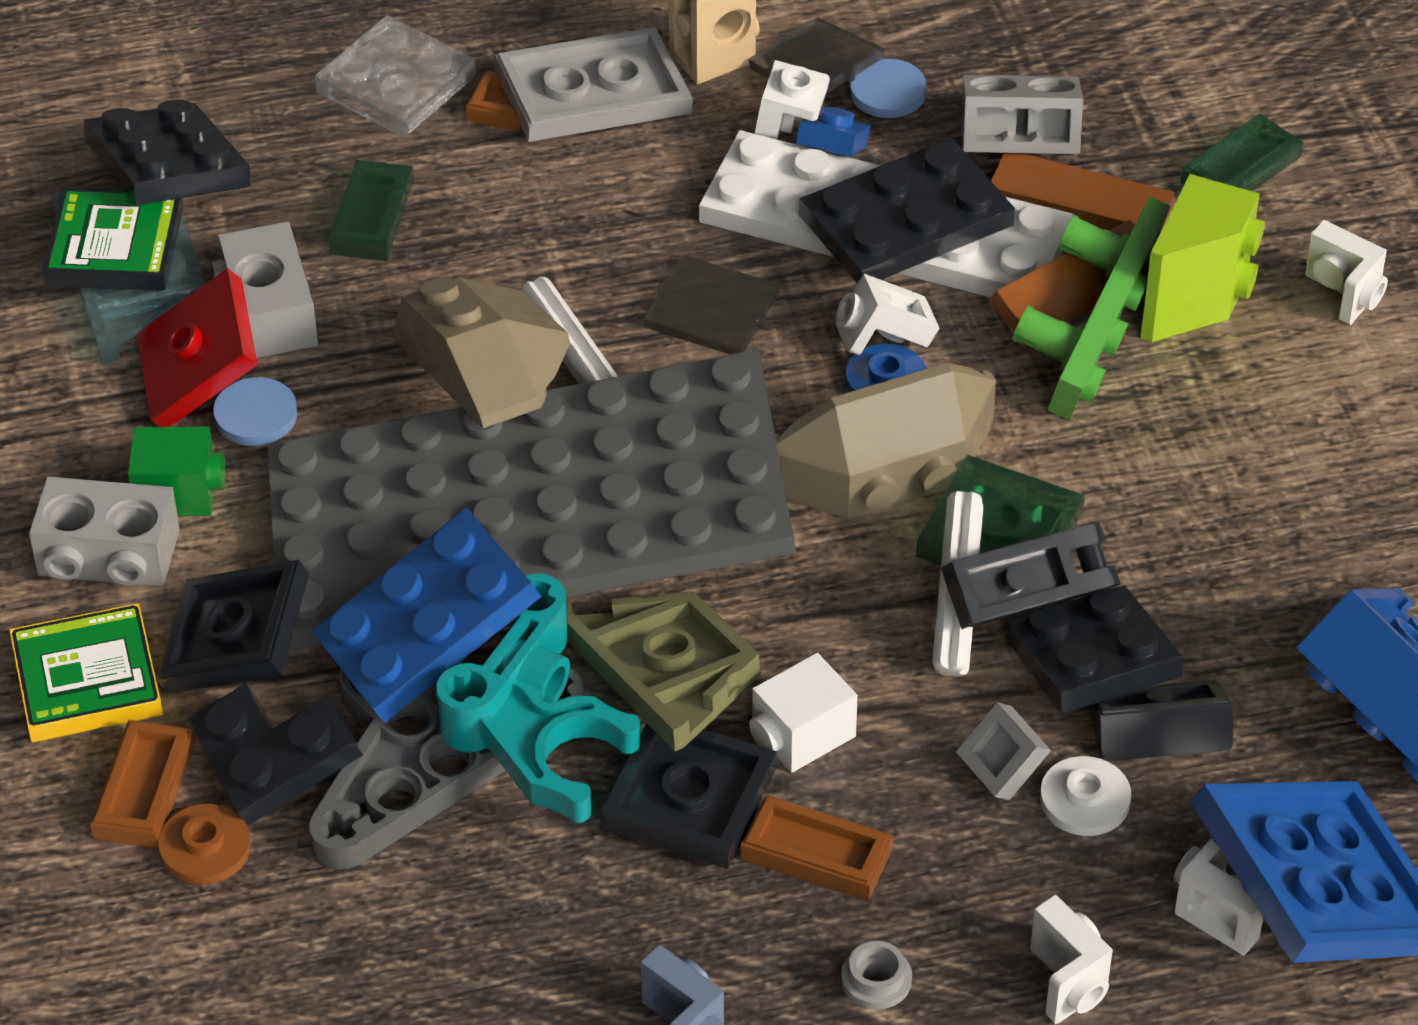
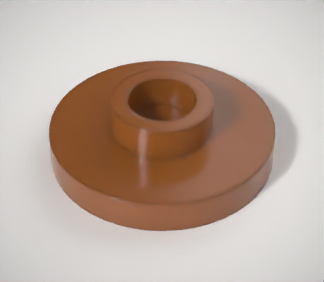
M198 804L182 809L164 824L159 835L158 848L164 868L173 877L189 884L207 885L223 881L237 873L248 859L251 841L247 824L244 819L240 818L237 812L223 805Z

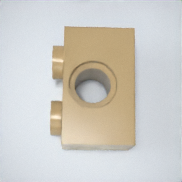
M668 0L669 53L697 85L756 62V37L760 32L759 22L756 17V0Z

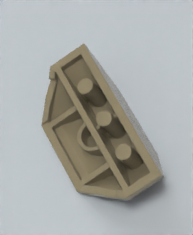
M447 277L433 279L424 283L419 291L402 296L393 329L396 342L483 429L540 409L547 396L546 387L556 376L570 345L568 332L521 290L460 277L454 279Z
M947 362L828 399L795 420L782 435L775 434L787 500L849 519L868 512L881 511L894 504L929 493L942 492L951 486L963 483L993 423L996 379L991 372L984 370L978 372L970 367Z

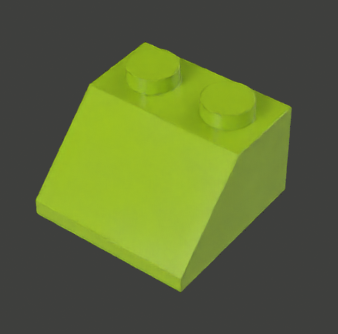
M1189 174L1150 254L1140 339L1155 342L1229 320L1238 298L1248 299L1250 297L1258 272V264L1251 263L1250 256H1255L1265 226V221L1256 219L1260 193Z

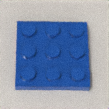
M1357 781L1204 784L1192 800V806L1208 829L1211 839L1218 845L1241 881L1244 891L1253 900L1274 933L1277 943L1286 952L1292 963L1418 956V871Z

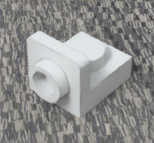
M775 60L761 100L754 134L778 140L781 131L792 134L797 117L811 121L817 120L828 89L830 77L824 73Z
M1323 220L1311 233L1305 276L1343 294L1339 320L1351 325L1365 308L1373 310L1384 295L1388 283L1387 277L1383 276L1387 250Z
M867 274L862 275L853 292L847 293L843 297L836 313V327L847 352L856 355L862 353L875 330L891 341L902 343L906 339L925 347L929 346L939 330L937 321L925 296Z
M1210 839L1202 849L1193 846L1184 855L1175 871L1174 881L1179 884L1175 914L1245 956L1260 938L1263 916L1253 900L1244 891L1239 878L1236 875H1229L1225 872L1227 859L1218 845Z

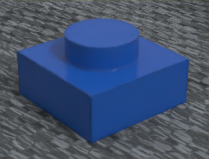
M822 107L817 120L803 119L800 121L796 144L852 157L866 148L871 125L854 121L855 114L850 111L834 107Z

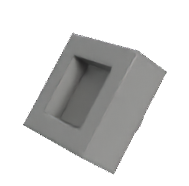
M997 702L956 753L995 797L1010 800L1051 750L1012 706Z

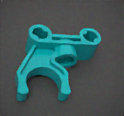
M541 573L527 574L525 576L542 597L508 623L509 632L484 665L481 666L473 663L458 664L448 668L440 675L436 684L440 735L445 744L457 751L478 752L488 748L531 804L559 812L574 823H583L591 815L590 787L585 783L563 779L551 771L546 763L548 755L561 743L574 738L584 737L605 740L618 748L622 753L632 754L640 747V719L636 715L618 711L594 696H574L558 700L566 686L570 672L569 658L560 655L568 641L565 589L560 581L550 575Z

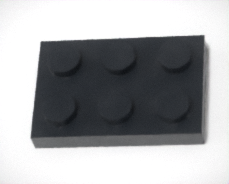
M168 100L160 103L157 109L136 112L127 108H115L103 112L102 117L84 119L85 142L135 205L250 187L249 164L196 103L186 100Z
M952 137L799 198V216L857 284L863 274L882 280L1014 226L1015 207Z

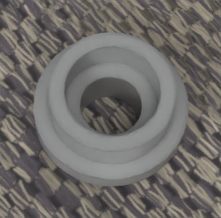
M869 941L859 945L847 957L842 966L841 983L844 992L854 1003L868 1009H886L897 1005L908 995L912 984V970L909 962L897 947L884 941ZM876 976L885 979V981H871L868 978Z

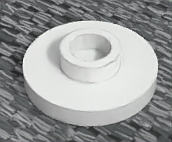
M1077 756L1064 759L1047 771L1041 784L1040 802L1047 818L1058 828L1075 835L1095 836L1115 829L1124 821L1130 808L1131 788L1126 776L1110 762L1096 757Z

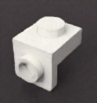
M1057 895L1036 907L1034 910L1030 950L1054 972L1049 979L1045 1014L1055 1024H1058L1076 1011L1080 1014L1090 1011L1103 999L1109 988L1108 980L1113 949L1101 939L1096 926L1086 915L1080 912L1074 913Z

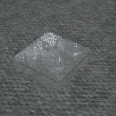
M386 15L315 75L316 93L405 138L476 76L475 58Z

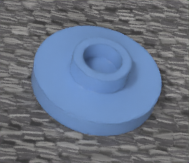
M877 59L869 61L855 70L850 81V96L853 103L869 115L881 118H898L913 113L923 104L926 98V79L917 67L908 62L898 59Z
M262 377L247 378L229 385L218 395L213 408L218 431L226 439L245 446L266 445L281 439L289 433L297 419L296 399L292 391L279 381Z

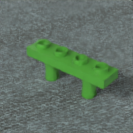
M1149 196L1131 234L1124 233L1123 237L1083 221L1074 214L1072 215L1057 250L1065 251L1106 271L1105 277L1109 279L1086 326L1080 323L1077 328L1027 305L1012 338V341L1027 345L1062 363L1060 368L1064 369L1058 381L1047 409L1048 411L1070 421L1080 399L1088 403L1092 402L1106 372V369L1097 366L1102 352L1114 357L1129 324L1120 320L1119 317L1124 307L1136 311L1144 295L1148 276L1141 274L1146 262L1150 263L1151 251L1162 231L1171 208L1170 205Z

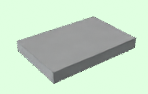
M656 27L494 54V71L501 78V86L510 105L514 106L517 112L519 124L528 142L692 114L693 97Z

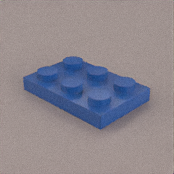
M466 507L313 629L312 632L371 708L385 723L438 681L440 675L448 668L459 664L542 596Z

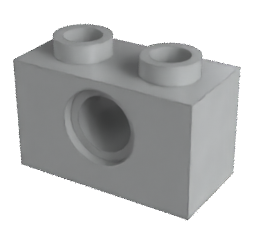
M290 222L219 234L221 259L211 261L213 278L226 268L242 278L256 358L318 346L314 304Z

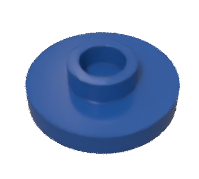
M876 344L864 348L860 355L854 354L849 360L846 368V387L848 392H852L927 369L918 354L906 347L895 344Z

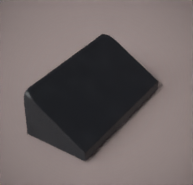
M1215 680L1154 685L1089 705L1099 752L1103 759L1107 761L1228 750L1233 745L1232 702L1220 684Z

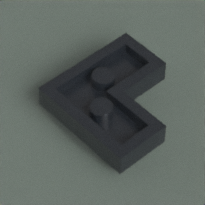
M245 683L189 717L237 814L242 820L244 819L247 826L363 756L342 714L329 695H326L272 728L257 697Z

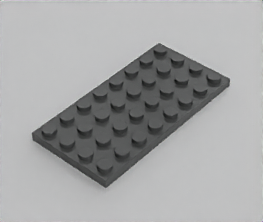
M756 349L546 390L547 396L540 409L484 429L462 407L267 444L274 564L300 560L309 573L288 651L321 645L322 643L312 632L313 629L466 507L524 575L541 573L554 577L561 582L565 589L566 597L795 554L796 547L760 350Z

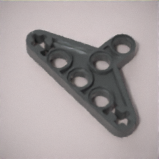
M570 668L566 686L559 699L566 695L567 697L585 696L584 680L572 668ZM340 670L342 703L346 710L366 731L358 742L363 756L341 769L309 822L312 853L317 861L325 867L342 870L362 864L506 771L488 748L478 752H461L445 744L440 735L437 686L426 689L384 723L361 693L352 688L354 684L343 670ZM405 716L420 717L427 722V726L415 734L406 735L398 733L392 728V725L398 719ZM446 756L460 757L468 763L462 772L455 775L439 774L432 768L438 759ZM394 790L406 791L414 797L413 802L407 807L398 810L386 809L378 804L381 796ZM360 803H364L367 814L362 818L360 815ZM337 830L342 835H348L353 832V837L345 840L338 834L329 837V833Z

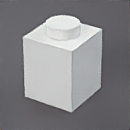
M816 653L753 688L752 719L749 722L751 734L758 746L777 751V758L793 773L856 737L858 695L821 655Z

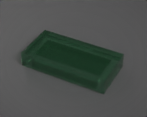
M1258 114L1183 166L1180 182L1185 184L1189 174L1254 191L1301 157L1303 141L1262 114Z
M356 159L328 238L330 255L388 261L414 183L413 166Z

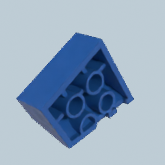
M1401 588L1351 589L1296 648L1309 660L1305 666L1307 673L1328 692L1335 694L1340 690L1357 707L1352 713L1357 723L1379 741H1383L1387 737L1405 755L1400 762L1404 769L1418 782V618L1415 616L1410 618L1406 614V611L1414 602Z

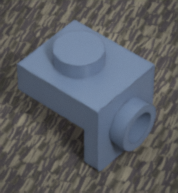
M660 944L641 961L642 1003L668 1021L670 1025H725L724 990L711 982L706 972L697 963L687 958L679 959Z

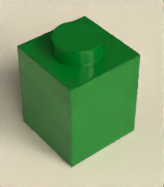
M134 427L128 471L130 484L173 487L177 516H211L214 490H224L226 470L224 453L213 452L210 427Z

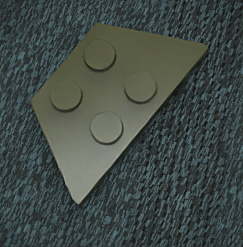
M694 591L662 594L654 598L611 599L612 612L575 615L572 610V602L566 603L567 642L674 751L684 748L761 675L759 653Z

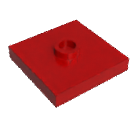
M228 268L137 333L150 420L159 427H171L257 366L242 278Z

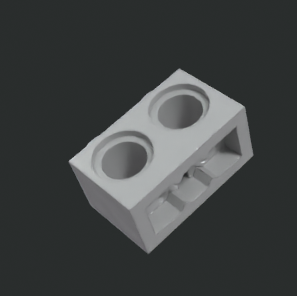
M963 75L961 118L963 151L1080 154L1083 95L1079 77Z
M47 476L29 533L38 576L55 577L61 580L78 579L112 582L127 586L146 585L164 587L180 531L173 487Z

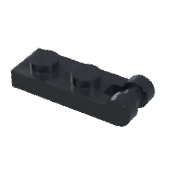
M1100 522L958 559L941 567L961 630L1075 598L1093 595L1097 591L1113 589L1121 585L1115 565L1108 566L1101 544L1105 543L1106 539ZM1071 554H1077L1083 571L1082 574L1077 573Z

